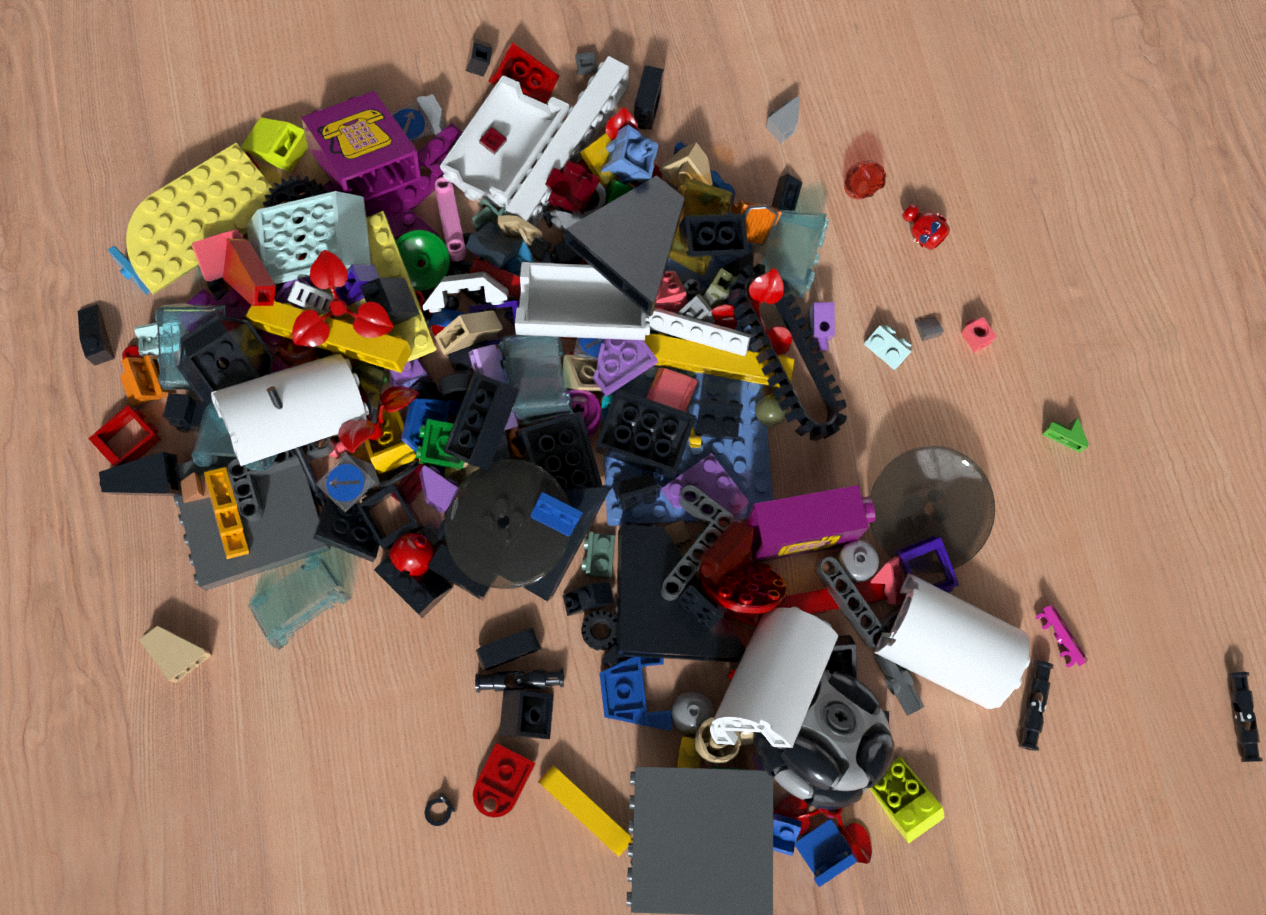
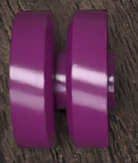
M569 390L561 395L556 402V418L581 411L587 434L590 438L600 427L601 408L599 401L594 394L587 390Z

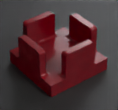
M567 161L562 173L557 168L552 169L545 183L551 191L547 201L551 205L583 215L600 179L598 176L588 173L582 165Z

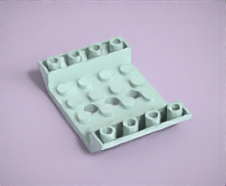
M334 191L257 210L247 224L248 240L274 284L310 276V268L323 250L335 254L348 270L352 264L372 265L365 202L362 196ZM299 217H304L301 223L295 224ZM301 235H306L303 241L297 242ZM307 253V257L304 260H299L301 254Z

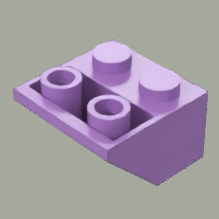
M424 465L419 474L425 503L443 514L460 491L457 487L458 483L449 477L447 479L439 475L440 471L435 467Z

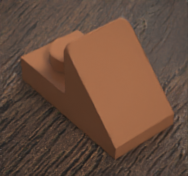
M194 472L181 481L184 503L210 497L204 475L200 476Z

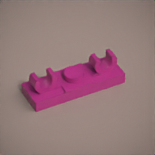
M1053 603L1043 609L1044 612L1039 613L1035 618L1045 617L1047 619V624L1042 626V629H1048L1053 624L1056 631L1054 633L1055 638L1060 644H1064L1068 648V650L1062 651L1059 656L1069 655L1071 657V662H1068L1066 667H1072L1075 662L1078 666L1083 665L1088 660Z

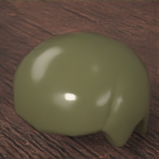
M770 394L756 403L755 414L763 425L772 428L785 420L784 415L787 414L788 409L781 410L779 403L783 401L781 398L776 400L775 396Z

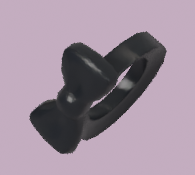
M440 793L439 798L431 800L426 805L424 814L428 823L433 826H441L449 821L452 812H456L457 808L443 793ZM444 802L448 806L445 818L441 821H434L430 817V808L436 803Z

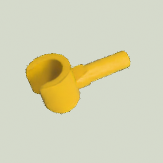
M692 428L689 445L693 448H700L701 436L695 435L694 428Z

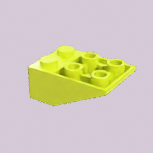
M261 117L241 146L244 152H248L289 173L293 172L308 148L304 129L289 122Z
M901 757L892 762L887 774L879 783L869 788L908 844L944 819V811L941 804Z

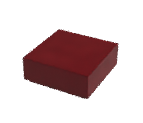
M492 126L479 140V143L494 155L507 142V138Z

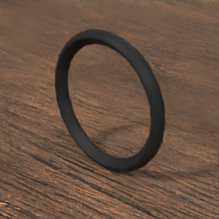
M413 460L398 467L380 481V486L386 487L404 478L418 467L419 461Z

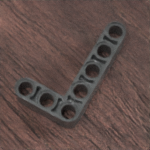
M329 436L302 445V447H307L305 454L308 461H312L331 454L334 451L335 444ZM321 441H328L326 446L319 447ZM294 449L240 466L238 459H234L229 463L228 474L238 510L249 521L257 522L264 515L255 479L300 465ZM285 453V459L278 461V457ZM265 460L264 466L257 468L258 463ZM244 467V471L240 475H236L237 470ZM250 486L249 492L242 495V490ZM255 506V511L248 515V509Z
M692 485L685 486L679 496V504L707 528L665 579L661 587V595L668 601H673L679 597L734 525V517L731 513ZM690 494L694 497V500L688 501L684 495ZM701 508H709L711 510V514L703 513ZM718 521H726L728 523V527L720 526ZM712 536L716 542L713 544L709 543L705 537ZM693 552H699V553H701V555L703 556V559H701V560L695 559V558L693 557L692 553H693ZM686 568L690 575H681L679 569ZM669 584L674 585L677 592H668L666 586Z
M833 557L818 559L814 564L816 575L867 647L876 648L878 642L874 643V634L877 633L880 639L882 633L891 632L890 622L893 621L895 623L903 604H900L882 619L878 620L839 562ZM825 562L830 566L828 573L823 569ZM837 580H840L842 583L840 591L836 588ZM850 597L854 600V606L852 608H850L848 605V600ZM863 615L866 617V624L864 626L860 620Z

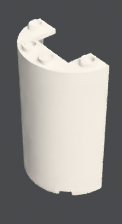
M502 75L440 165L444 173L443 177L465 192L464 195L472 201L475 199L481 201L484 198L493 207H505L507 201L513 196L518 185L523 181L528 170L533 166L538 155L543 151L549 139L567 115L569 104L551 97L548 105L524 95L519 82ZM491 126L507 138V142L495 155L479 143V140Z
M522 262L520 305L516 310L515 319L517 335L645 340V335H649L650 322L646 321V318H649V316L592 266Z
M337 353L211 392L213 404L219 418L222 417L240 466L338 434L339 428L347 421L367 420L366 415L369 414L366 403L362 402L357 387L360 385L356 373L352 374L349 359H344L341 354ZM275 386L283 403L282 409L274 407L267 388Z
M908 573L900 591L906 598L891 632L882 633L874 653L986 709L999 708L1013 690L1020 687L1022 674L1030 663V642L1027 633Z
M797 607L775 608L773 611L766 612L761 616L711 724L710 732L716 744L735 745L738 736L734 731L762 732L773 747H793L838 638L830 623L803 612Z

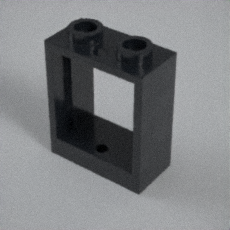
M644 66L634 104V118L639 129H653L663 89L664 69Z
M395 483L386 487L381 486L378 493L367 495L362 499V503L357 505L381 548L385 550H390L400 536L407 533H416L424 528L401 487ZM395 494L411 521L386 536L371 508Z

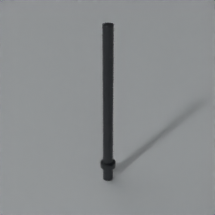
M275 386L267 388L274 407L282 409L283 403ZM303 447L293 448L312 488V496L316 497L320 506H324L326 501L324 488L319 485Z

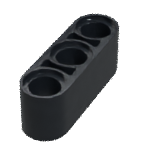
M533 627L476 649V653L482 670L486 671L542 649L536 629Z

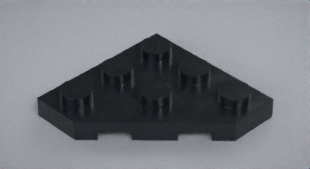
M328 493L313 539L374 562L380 544L357 507L356 498L351 501L342 502L334 499Z

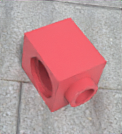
M984 317L978 320L975 318L971 319L965 324L966 327L961 332L974 353L990 345L997 337ZM974 330L979 331L981 336L976 335Z

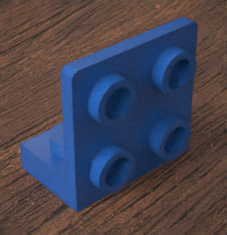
M832 819L827 820L795 842V847L813 872L814 881L818 887H821L857 862V856Z

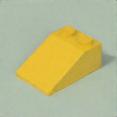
M383 409L384 422L381 423L384 431L383 435L379 439H367L365 441L369 457L378 475L418 459L415 458V451L401 440L404 422L399 410L386 412Z

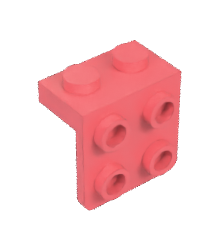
M238 229L192 243V248L206 281H213L223 277L227 239H244Z
M666 271L655 308L677 314L688 304L686 290L675 271Z

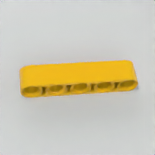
M553 764L538 780L541 786L618 857L628 848V843L633 842V838Z

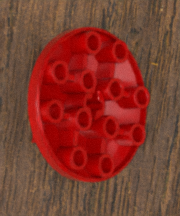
M740 557L738 560L712 561L703 570L700 586L704 594L716 604L728 609L723 615L724 617L733 618L757 627L761 613L770 612L775 608L781 607L786 600V583L776 572L771 570L768 564L750 562L749 559Z

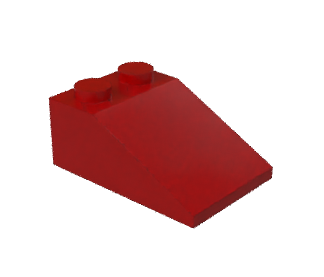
M511 43L503 51L488 82L496 86L502 75L519 82L524 95L546 104L560 76L520 47Z

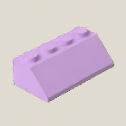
M495 345L468 352L474 372L503 383L508 381L505 368L502 369L500 364L502 360L501 351L499 348L496 349ZM512 409L505 430L518 426L517 421H520L517 409Z

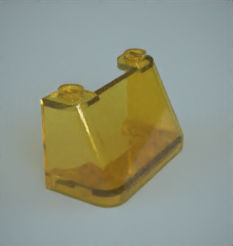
M689 178L685 179L683 185H679L677 192L684 197L680 222L685 216L729 214L732 192ZM678 225L669 258L696 274L705 276L713 256L689 257L681 245Z

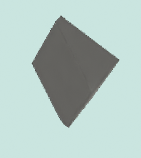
M935 317L915 323L922 341L939 337L944 332L943 327Z

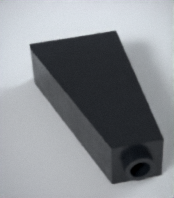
M163 451L99 472V484L103 493L114 495L182 496L176 454Z

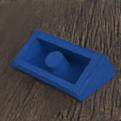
M442 308V311L431 312L430 324L446 327L459 315L468 313Z

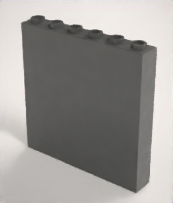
M233 448L179 464L180 482L194 472L202 476L204 472L226 467L228 472L229 463L237 459ZM281 454L278 457V461L284 460L286 454ZM265 460L260 461L257 468L263 467ZM301 464L255 479L264 515L259 521L251 522L242 516L238 510L249 549V554L226 558L210 497L184 503L183 495L173 496L176 506L180 508L181 514L178 517L180 524L185 528L186 534L183 537L191 551L189 560L191 565L195 567L196 574H194V580L197 586L207 591L331 550L328 544L313 539L321 514L316 497L312 496V488ZM244 467L239 468L236 475H240L244 471ZM250 486L242 490V495L249 492ZM255 506L248 509V515L255 511Z
M635 767V771L630 772V786H635L634 795H630L629 809H634V819H629V833H633V843H628V857L632 858V867H628L627 882H632L631 892H627L626 907H631V913L773 915V777L769 776L766 771Z

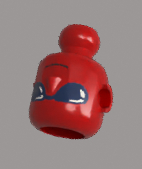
M911 204L902 214L905 221L913 224L910 228L911 235L915 238L914 241L919 243L922 248L924 246L929 250L935 249L950 233V227L946 223L947 219L940 213L936 214L930 210L921 213L916 204Z

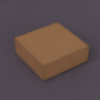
M684 520L664 527L676 546L691 540Z

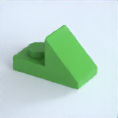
M1078 418L1070 423L1068 429L1061 423L1051 422L1045 427L1042 434L1079 453L1089 445Z

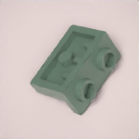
M589 531V537L585 536L584 549H588L587 558L583 557L582 570H586L587 577H612L615 535L594 534V531Z

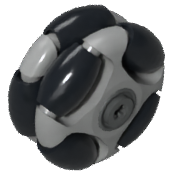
M825 669L792 748L773 747L762 732H753V742L757 756L769 776L775 777V780L794 796L802 800L804 799L811 806L822 809H841L860 801L866 790L879 783L887 774L894 759L895 743L883 710L877 708L879 701L874 694L856 678L837 670L829 673V670Z

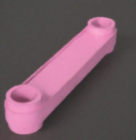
M440 177L435 182V191L445 243L450 258L453 261H461L466 256V248L452 182L447 181L444 177Z

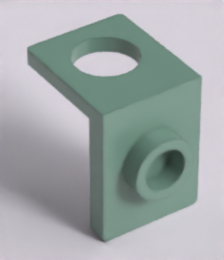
M484 198L478 203L482 209L486 206L490 208L491 216L494 220L498 216L507 215L505 207L497 211Z
M488 206L472 217L476 232L480 231L486 223L491 222L504 235L503 231L492 220L491 211Z

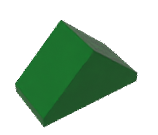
M611 178L606 189L605 205L633 190L634 187Z

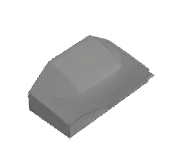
M433 94L426 97L420 96L416 98L418 107L436 137L446 126L441 117L442 108Z
M700 294L696 295L677 313L712 324L715 322L712 309Z

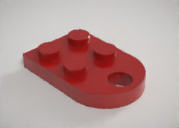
M496 743L473 789V802L478 811L492 818L508 814L515 807L536 763ZM488 798H493L497 804L492 812L484 808V802Z

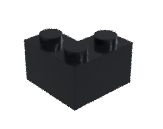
M168 393L163 417L170 422V425L176 427L177 431L183 433L197 431L198 434L209 436L210 433L218 434L221 418H219L214 405L196 402L190 395Z

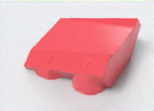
M658 368L646 399L687 412L697 380L666 368Z

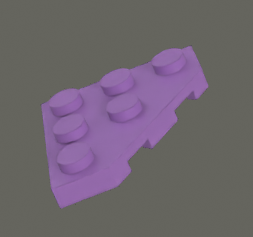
M603 339L599 351L597 369L594 373V381L604 395L608 396L657 364L658 360L643 340Z
M712 453L661 488V492L675 508L682 509L679 504V496L682 489L688 485L697 487L733 516L750 503ZM684 495L686 500H694V497L692 495ZM701 508L702 512L711 513L709 508Z

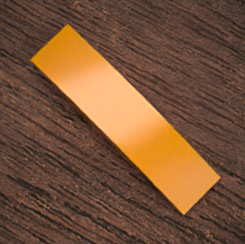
M226 467L204 472L226 558L230 559L249 554Z

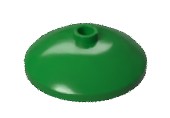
M415 230L402 235L396 240L414 291L421 292L433 289L444 276H447L450 267V255L446 245L438 236L428 231ZM420 261H425L423 267H419Z

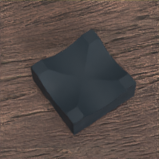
M488 222L480 231L471 233L466 248L471 250L474 255L488 261L490 265L500 269L518 255L523 242L503 235L493 223Z

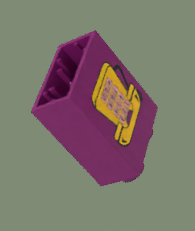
M375 91L351 97L345 102L325 109L315 110L311 114L301 117L307 146L336 191L362 196L365 202L421 180L417 150Z
M859 485L754 503L745 522L753 562L758 563L841 548L851 541L858 540L869 528L868 523L875 521V509L870 496L861 497Z

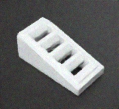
M295 280L287 300L309 310H315L319 314H326L330 311L329 304L334 300V296ZM302 288L304 289V292L301 296V299L299 300L297 299V297ZM309 292H312V295H311V297H310V300H309V302L307 303V302H306V299H307V297H308V295H309ZM319 295L321 297L319 299L317 306H315V301Z

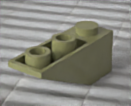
M720 268L713 274L701 294L711 309L723 304L732 290L728 286L735 276L723 268Z

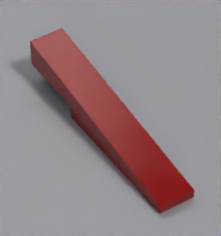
M870 581L854 583L867 604L887 600L884 592L885 584L870 583ZM838 586L836 588L840 591L842 586ZM827 589L788 595L784 604L779 607H797L811 615L840 610ZM851 597L848 600L849 607L854 606V600Z

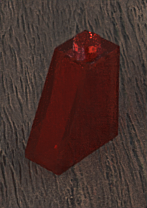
M735 520L703 553L699 574L714 583H718L749 564L754 528L739 520Z

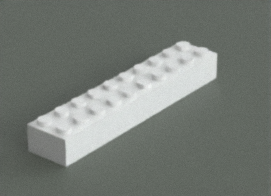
M610 56L607 57L605 62L602 61L600 63L595 77L592 76L585 92L582 91L576 105L569 109L566 120L559 124L557 133L549 139L546 150L538 155L537 163L528 170L525 181L518 185L513 199L510 198L505 206L507 215L518 216L535 227L538 225L543 217V211H547L551 205L547 201L551 191L545 183L552 169L557 168L562 173L567 161L577 164L582 159L580 152L593 142L627 91L629 66Z

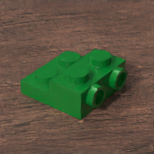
M430 419L426 420L425 425L421 424L419 437H423L422 445H417L415 458H419V464L463 469L464 461L444 453L454 424Z

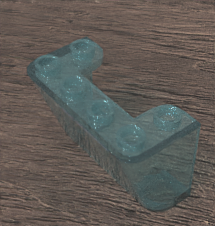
M780 210L782 214L776 226L772 229L763 261L765 273L775 267L782 278L783 284L787 282L790 288L786 293L803 298L805 291L809 292L814 280L815 272L812 271L813 265L817 266L820 254L817 253L818 247L822 248L829 218H826L827 214Z
M177 303L160 306L156 311V340L159 351L157 360L160 369L158 380L164 390H193L176 367L180 338L215 317L218 312L219 315L225 316V305Z
M503 336V341H500V348L502 353L505 354L503 367L505 372H508L506 384L520 389L512 412L515 411L517 418H520L527 424L573 413L571 396L565 387L560 356H563L560 337Z

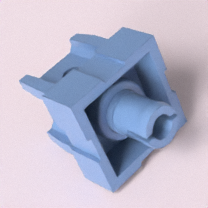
M627 125L618 130L617 138L606 146L609 155L607 163L601 167V171L603 173L606 171L613 173L624 184L635 180L643 183L652 177L653 162L657 155L659 144L648 137H644L639 134V131Z

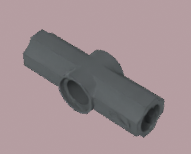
M880 655L875 656L874 659L885 676L884 681L887 688L897 697L906 715L908 716L925 707L913 687L914 683L908 671Z

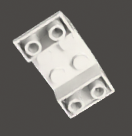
M486 272L444 276L423 305V310L429 309V312L442 311V308L448 302L447 292L457 293L460 292L461 288L475 291L480 290L481 286H484L486 302H491L492 305L503 304L504 300L508 299L509 292L506 287Z

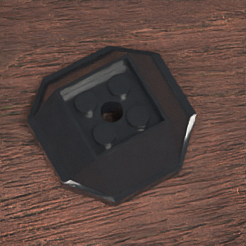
M216 315L180 338L176 367L201 402L214 405L211 392L271 374L275 356L250 320ZM221 357L229 360L230 365L228 368L220 366L219 359Z

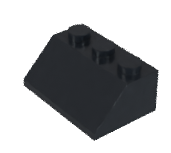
M744 214L685 216L679 224L681 245L689 257L749 254Z
M390 554L374 569L422 619L453 589L443 577L430 569L421 576L409 575L410 572L406 570L401 572L392 564Z

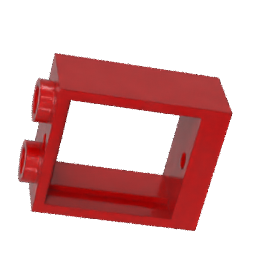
M129 405L88 438L113 467L138 460L161 440L156 434L159 430L151 422L147 424L143 420L146 416L138 408L134 410ZM135 419L149 435L120 458L106 442Z

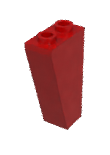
M227 239L223 279L252 306H273L276 286L249 240Z

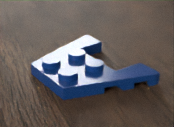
M414 399L409 406L401 440L416 452L417 445H422L423 437H419L421 424L425 425L427 419L447 422L449 415L456 418L462 402ZM433 466L445 478V466Z
M632 657L600 672L604 717L672 731L670 710L647 712L642 667L664 665V659Z

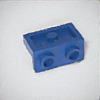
M542 492L530 517L566 536H570L583 512Z
M773 813V851L790 856L793 855L802 821Z

